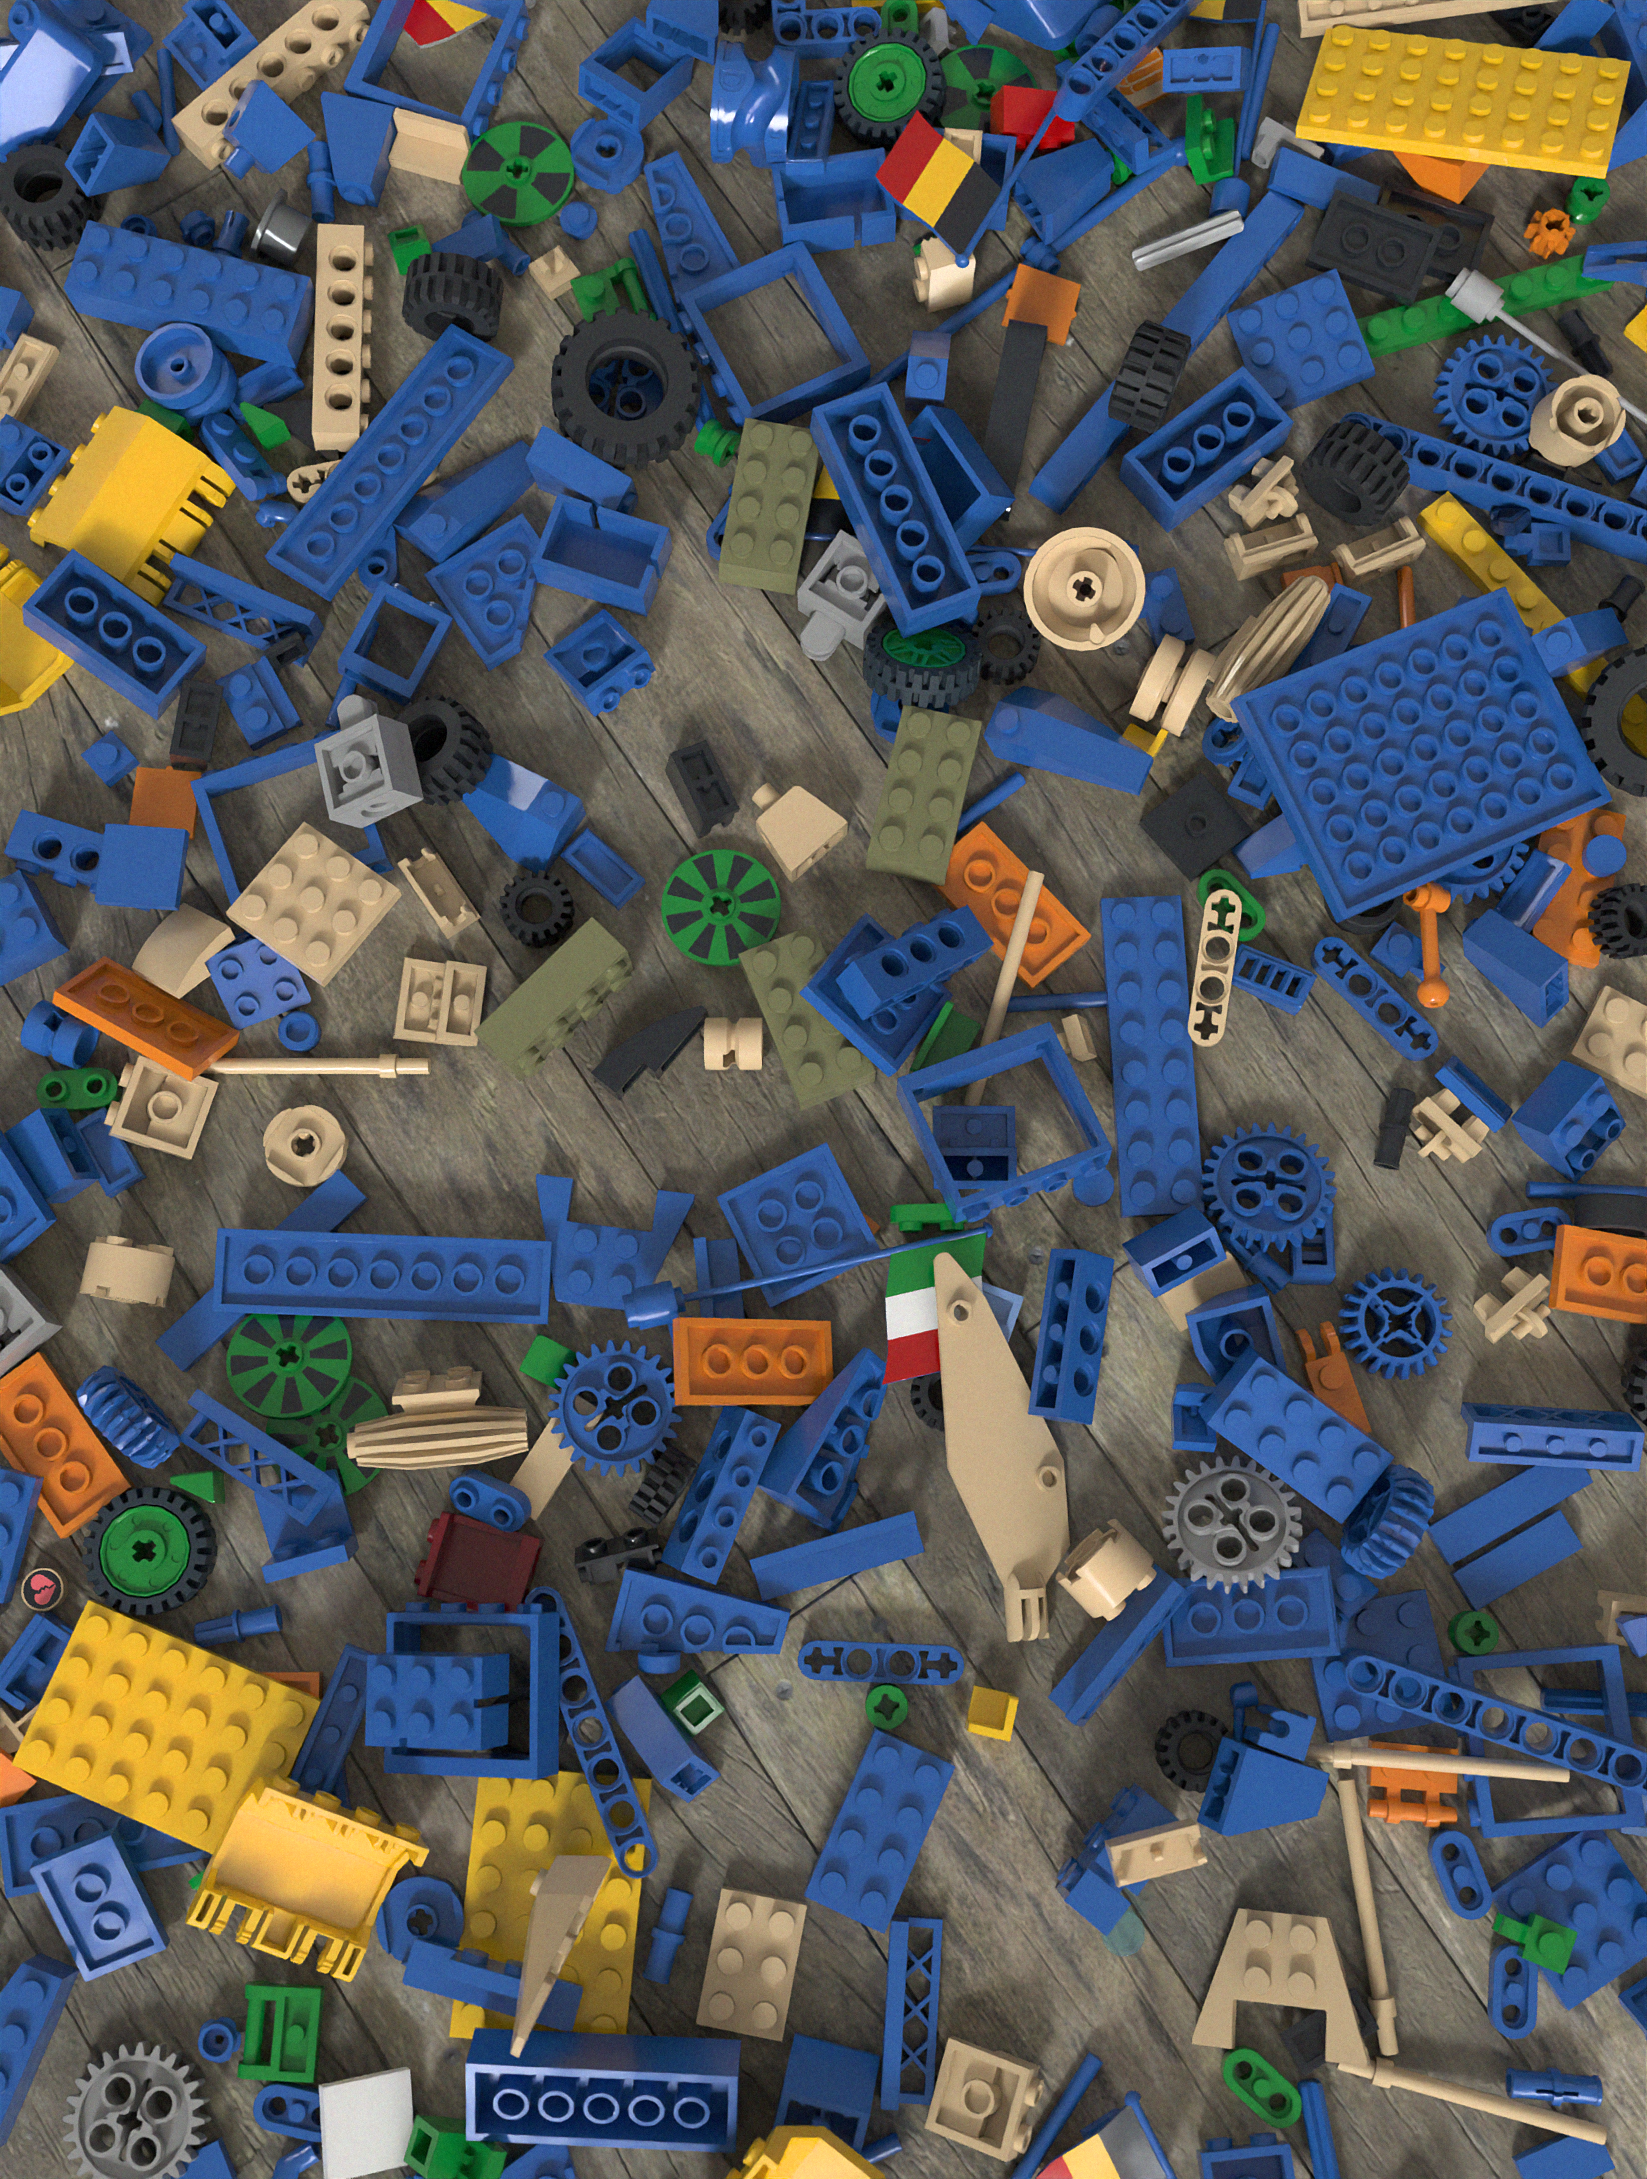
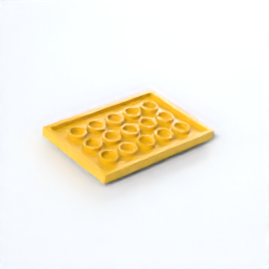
M88 1600L11 1765L213 1854L237 1803L261 1775L274 1780L276 1775L290 1778L322 1699L98 1601Z
M559 1769V1774L541 1779L479 1777L464 1902L465 1927L460 1938L459 1950L463 1951L464 1948H474L490 1955L489 1958L504 1963L507 1960L523 1962L530 1911L536 1898L535 1895L529 1892L541 1867L549 1871L557 1855L605 1856L611 1859L612 1862L597 1898L558 1978L580 1984L584 1988L574 2027L570 2032L627 2035L643 1878L635 1879L628 1877L619 1867L584 1771ZM596 1773L599 1782L604 1785H611L618 1778L616 1774ZM632 1776L649 1820L653 1778ZM626 1801L618 1802L612 1810L613 1821L616 1825L623 1828L632 1824L635 1817L633 1806ZM634 1844L628 1851V1862L637 1870H644L646 1846L643 1844ZM453 1999L449 2037L472 2039L475 2028L514 2029L515 2017ZM535 2023L532 2029L536 2031L566 2032Z

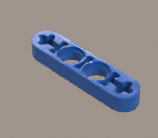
M1326 937L1319 941L1311 952L1310 960L1312 967L1403 1057L1410 1061H1422L1434 1053L1439 1041L1437 1032L1346 942L1337 937ZM1322 949L1330 952L1332 949L1338 952V956L1335 959L1336 962L1332 961L1326 964L1322 960L1325 956V952ZM1350 963L1353 967L1340 979L1337 974ZM1362 975L1367 978L1370 984L1369 992L1365 995H1358L1352 992L1349 987L1351 976ZM1390 1003L1398 1009L1399 1019L1396 1023L1389 1024L1381 1020L1378 1015V1008L1381 1004ZM1408 1019L1412 1023L1406 1028L1408 1032L1404 1030L1398 1036L1394 1031L1399 1029ZM1422 1034L1426 1038L1423 1042L1426 1050L1422 1047L1416 1050L1410 1046L1413 1041L1412 1036L1416 1037Z
M812 1640L803 1645L797 1659L802 1674L809 1679L825 1681L950 1685L959 1680L964 1670V1662L960 1653L952 1646L939 1644ZM815 1647L821 1648L822 1655L835 1657L833 1648L842 1647L844 1649L841 1654L840 1663L843 1673L833 1674L835 1664H823L821 1672H813L812 1665L805 1663L804 1657L805 1655H812L813 1648ZM855 1649L866 1650L872 1658L870 1669L863 1674L853 1673L847 1666V1657ZM903 1650L913 1656L914 1668L909 1674L899 1676L892 1672L889 1662L894 1653ZM919 1651H928L926 1660L938 1661L941 1658V1653H949V1659L957 1664L956 1669L949 1670L948 1677H940L938 1669L926 1668L928 1676L926 1678L918 1677L921 1669Z

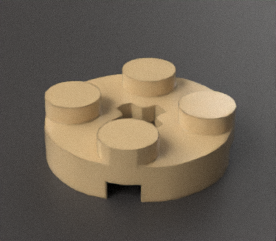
M304 1105L305 1107L286 1109L273 1118L265 1131L263 1146L265 1147L267 1165L275 1176L290 1185L309 1188L319 1187L336 1170L341 1169L349 1146L348 1137L341 1123L331 1113L321 1107ZM310 1136L314 1137L315 1140L312 1144L315 1147L314 1151L311 1154H304L303 1157L298 1156L300 1148L296 1145L299 1138L307 1140Z

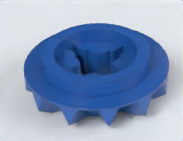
M1218 716L1209 724L1202 740L1204 755L1216 766L1222 764L1229 768L1234 760L1244 762V754L1248 750H1252L1239 722H1227ZM1225 735H1238L1239 738L1235 742H1228V739L1225 737Z

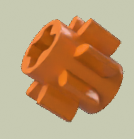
M1552 207L1551 210L1544 214L1537 210L1530 221L1531 224L1527 226L1523 237L1530 239L1528 251H1533L1535 254L1543 256L1544 259H1547L1555 251L1559 255H1563L1569 245L1568 242L1571 241L1576 232L1575 228L1569 227L1571 215L1565 214L1563 211L1555 209V207Z

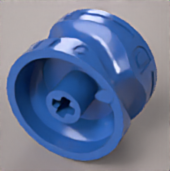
M720 41L715 62L711 99L710 149L713 163H730L739 149H744L749 154L751 164L755 167L771 169V164L786 162L799 96L800 54L798 47L774 45L772 54L768 58L756 61L748 57L743 42Z

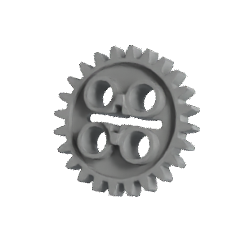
M1218 1456L1216 1458V1468L1210 1469L1204 1461H1201V1474L1198 1476L1187 1469L1185 1471L1187 1485L1177 1481L1173 1483L1174 1492L1178 1497L1166 1496V1507L1171 1511L1162 1512V1522L1169 1525L1162 1529L1164 1540L1172 1541L1168 1545L1169 1555H1180L1177 1560L1178 1569L1183 1570L1192 1566L1190 1574L1193 1582L1197 1581L1202 1575L1207 1576V1589L1209 1590L1215 1586L1217 1581L1223 1582L1226 1594H1229L1233 1583H1239L1243 1593H1247L1248 1581L1254 1580L1261 1589L1265 1588L1264 1575L1266 1573L1278 1580L1280 1578V1570L1277 1564L1290 1568L1292 1557L1288 1552H1299V1541L1293 1538L1302 1536V1525L1296 1523V1521L1301 1519V1508L1291 1507L1295 1503V1493H1283L1286 1483L1281 1479L1271 1482L1272 1472L1268 1469H1264L1261 1473L1256 1472V1460L1254 1459L1249 1462L1246 1468L1240 1467L1238 1456H1234L1231 1466H1225L1222 1458ZM1236 1490L1245 1496L1239 1501H1230L1224 1498L1223 1495L1228 1491ZM1212 1497L1218 1503V1507L1205 1499ZM1201 1515L1207 1516L1212 1520L1205 1527L1195 1526L1190 1521L1194 1517ZM1224 1516L1231 1524L1224 1526ZM1238 1521H1239L1240 1533H1239V1530L1233 1525V1524L1237 1523ZM1258 1521H1266L1273 1528L1268 1532L1260 1533L1251 1526ZM1245 1540H1247L1251 1545L1258 1548L1259 1550L1253 1552L1246 1545ZM1230 1546L1237 1548L1241 1552L1232 1559L1224 1558L1219 1554L1221 1549Z
M149 2040L139 2042L136 2051L132 2043L129 2042L120 2045L119 2055L114 2049L105 2051L103 2053L104 2064L97 2060L87 2065L92 2078L82 2076L75 2080L82 2093L67 2097L66 2101L76 2107L74 2113L62 2117V2121L74 2125V2131L62 2137L63 2141H75L77 2146L67 2158L68 2160H73L81 2157L84 2161L76 2173L78 2177L92 2171L94 2173L92 2179H171L170 2175L178 2179L187 2173L182 2161L191 2163L199 2157L191 2145L201 2144L206 2141L207 2137L198 2131L197 2128L211 2121V2117L199 2113V2107L210 2101V2097H197L196 2090L204 2084L205 2080L202 2078L191 2081L189 2078L196 2066L194 2062L184 2067L179 2066L182 2051H176L167 2058L166 2043L156 2045L151 2053ZM121 2077L128 2080L131 2086V2095L128 2101L122 2099L117 2091V2085ZM147 2078H151L152 2085L150 2090L146 2093V2080ZM161 2091L167 2092L172 2098L173 2104L169 2114L162 2112L158 2106V2096ZM138 2110L137 2119L143 2121L142 2126L135 2128L137 2120L131 2117V2113ZM104 2124L110 2125L115 2132L116 2137L112 2147L106 2145L102 2140L101 2133ZM145 2137L152 2139L156 2144L157 2153L154 2160L146 2158L143 2154L142 2145ZM127 2145V2159L123 2160L121 2158V2154L123 2148Z

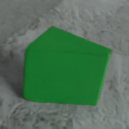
M417 224L387 234L400 275H407L408 266H410V262L413 259H419V256L423 254H432L423 224Z
M245 401L239 404L246 422L264 450L269 452L291 438L281 418Z
M538 1333L519 1371L559 1391L561 1387L554 1382V1379L566 1378L568 1373L563 1365L565 1363L573 1365L576 1359V1352Z
M198 1471L173 1474L170 1477V1483L209 1502L225 1504L224 1473H221V1471Z
M693 1669L684 1674L661 1695V1699L669 1713L692 1738L725 1710L724 1706Z

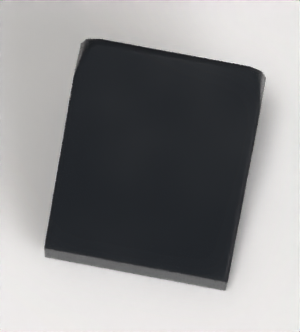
M296 629L262 647L265 656L275 671L284 668L309 652Z

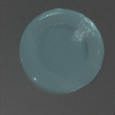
M1127 1909L1108 1936H1105L1100 1931V1937L1105 1947L1111 1953L1117 1956H1130L1136 1953L1143 1945L1145 1929L1139 1917Z

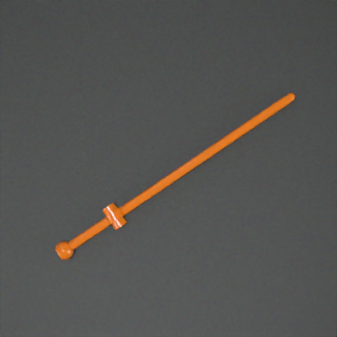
M1406 565L1397 571L1400 629L1416 623L1413 571ZM1431 881L1403 894V901L1406 905L1411 906L1414 911L1420 913L1424 980L1418 985L1417 997L1424 1007L1437 1008L1445 1005L1449 1000L1450 989L1448 984L1441 979L1436 912L1443 913L1448 909L1451 895L1440 884Z

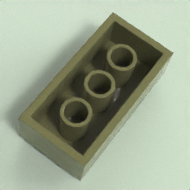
M745 418L719 559L718 582L795 595L820 456L810 429Z
M903 705L867 851L866 869L944 887L980 739L982 721L916 706Z
M591 917L473 1032L486 1050L519 1082L525 1076L528 1078L533 1077L543 1068L546 1063L544 1058L554 1048L560 1050L569 1043L575 1034L573 1029L582 1020L585 1019L588 1022L593 1019L603 1008L604 1004L602 1001L612 991L615 993L620 992L631 981L632 975L630 973L634 971L627 949L597 920Z
M814 924L738 954L741 969L759 1013L763 1017L764 1025L800 1111L875 1082L876 1071L872 1062L799 994L800 990L827 958Z

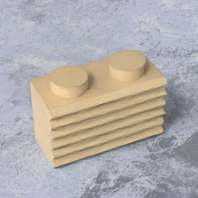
M931 237L929 241L923 239L920 257L914 258L918 277L913 279L915 296L918 302L924 301L928 313L972 301V285L976 264L973 251L968 258L969 265L966 268H959L955 264L956 256L938 237L936 239Z

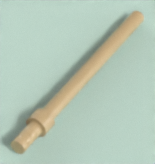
M1029 871L980 1047L996 1042L999 1039L1045 875L1035 871ZM992 1076L970 1083L963 1105L980 1106L987 1078L992 1079Z
M380 1054L379 1058H219L201 1074H379L380 1078H398L399 1074H430L431 1060L430 1058H399L398 1054Z
M1334 1741V1745L1310 1743L1305 1757V1761L1333 1763L1334 1768L1351 1769L1352 1764L1569 1783L1570 1769L1554 1763L1352 1747V1742Z
M1354 1778L1337 1780L1371 1990V1997L1367 1998L1369 2012L1380 2028L1377 2030L1381 2055H1395L1399 2053L1393 2017L1397 2016L1394 1996L1389 1995L1355 1781Z
M1375 2056L1373 2060L1370 2059V2065L1367 2067L1336 2063V2069L1369 2078L1370 2083L1387 2089L1394 2085L1604 2145L1606 2142V2126L1394 2066V2061Z

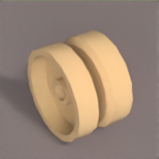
M1166 634L1155 656H1151L1137 685L1136 689L1138 692L1129 714L1148 722L1154 718L1163 701L1167 703V707L1160 721L1161 728L1180 737L1211 673L1217 656L1197 649L1192 653L1185 668L1182 669L1178 666L1186 650L1185 642Z

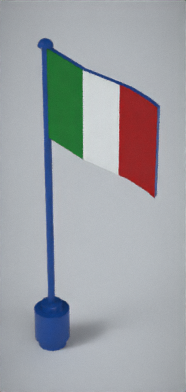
M983 1222V1227L687 1294L682 1293L681 1287L673 1288L671 1280L633 1288L630 1294L622 1295L628 1328L639 1326L640 1330L670 1324L673 1323V1319L679 1318L680 1312L686 1311V1302L890 1256L885 1292L887 1359L881 1386L941 1372L934 1258L939 1253L950 1254L982 1292L981 1275L986 1238L992 1236L994 1229L990 1223ZM955 1307L954 1316L959 1320L960 1311Z

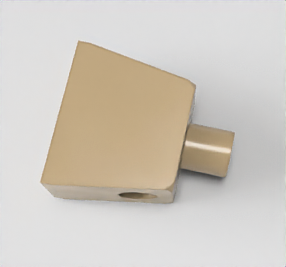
M766 783L752 797V800L764 811L756 820L757 832L791 883L797 880L848 834V822L799 785L794 786L785 795L781 796L770 783Z

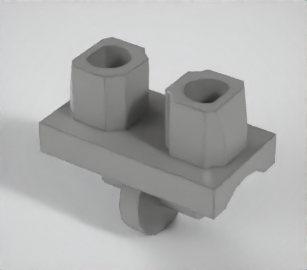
M1266 116L1260 125L1251 161L1263 169L1269 168L1274 160L1276 151L1281 147H1285L1320 162L1325 150L1317 146L1315 140L1295 138L1296 126L1284 121L1281 125Z

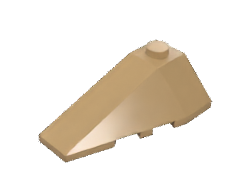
M557 1855L549 1871L541 1867L529 1893L535 1895L536 1898L530 1911L510 2054L519 2057L597 1898L612 1862L611 1859L605 1856Z

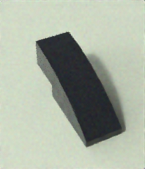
M702 1005L680 1011L634 1034L609 1053L591 1072L594 1080L619 1101L645 1070L659 1080L704 1027L705 1018L709 1017L708 1011Z

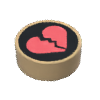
M38 1568L33 1570L25 1577L21 1587L23 1601L29 1608L36 1611H49L59 1607L68 1594V1581L64 1574L55 1568Z

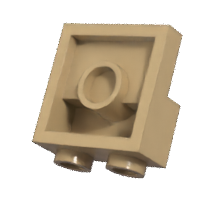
M139 1055L134 1064L126 1062L118 1085L125 1087V1091L120 1103L112 1100L104 1124L111 1126L108 1135L191 1160L219 1083L201 1076H197L190 1082L152 1059Z
M949 2037L925 2129L1005 2162L1016 2158L1018 2151L1021 2153L1026 2151L1031 2139L1032 2126L1026 2124L1029 2107H1036L1042 2096L1044 2080L1037 2078L1040 2066L1000 2050L993 2052L958 2037Z

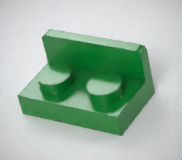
M1202 93L1187 97L1185 153L1196 185L1216 182L1233 176L1235 123L1233 118L1216 121L1214 110L1212 107H1206Z

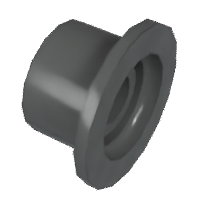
M281 188L277 191L267 207L253 238L249 258L257 261L264 252L288 267L293 268L306 247L315 220L286 204L288 199V192Z

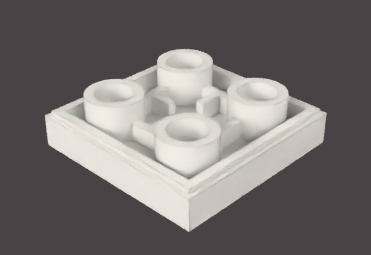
M405 2066L319 2085L324 2179H350L408 2165L403 2160L414 2126L409 2068Z

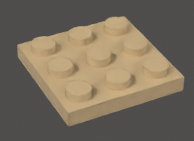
M304 821L226 911V914L237 925L325 988L402 895L397 887Z

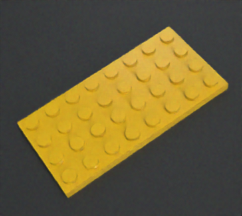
M1340 25L1325 31L1296 125L1295 138L1605 179L1631 62L1615 58L1588 57L1575 53L1547 52L1535 48L1506 47L1500 44L1465 42L1460 39L1449 40L1426 37L1421 34L1408 35L1392 33L1386 30L1375 31Z

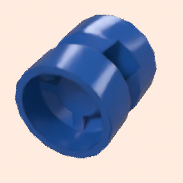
M41 1000L31 1009L24 1022L21 1032V1045L23 1048L42 1056H50L52 1054L55 1061L74 1069H80L92 1057L99 1042L101 1031L54 1005L52 1002Z

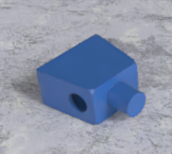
M251 80L222 131V135L235 147L223 165L240 180L243 179L252 166L261 173L273 174L317 135L263 80Z

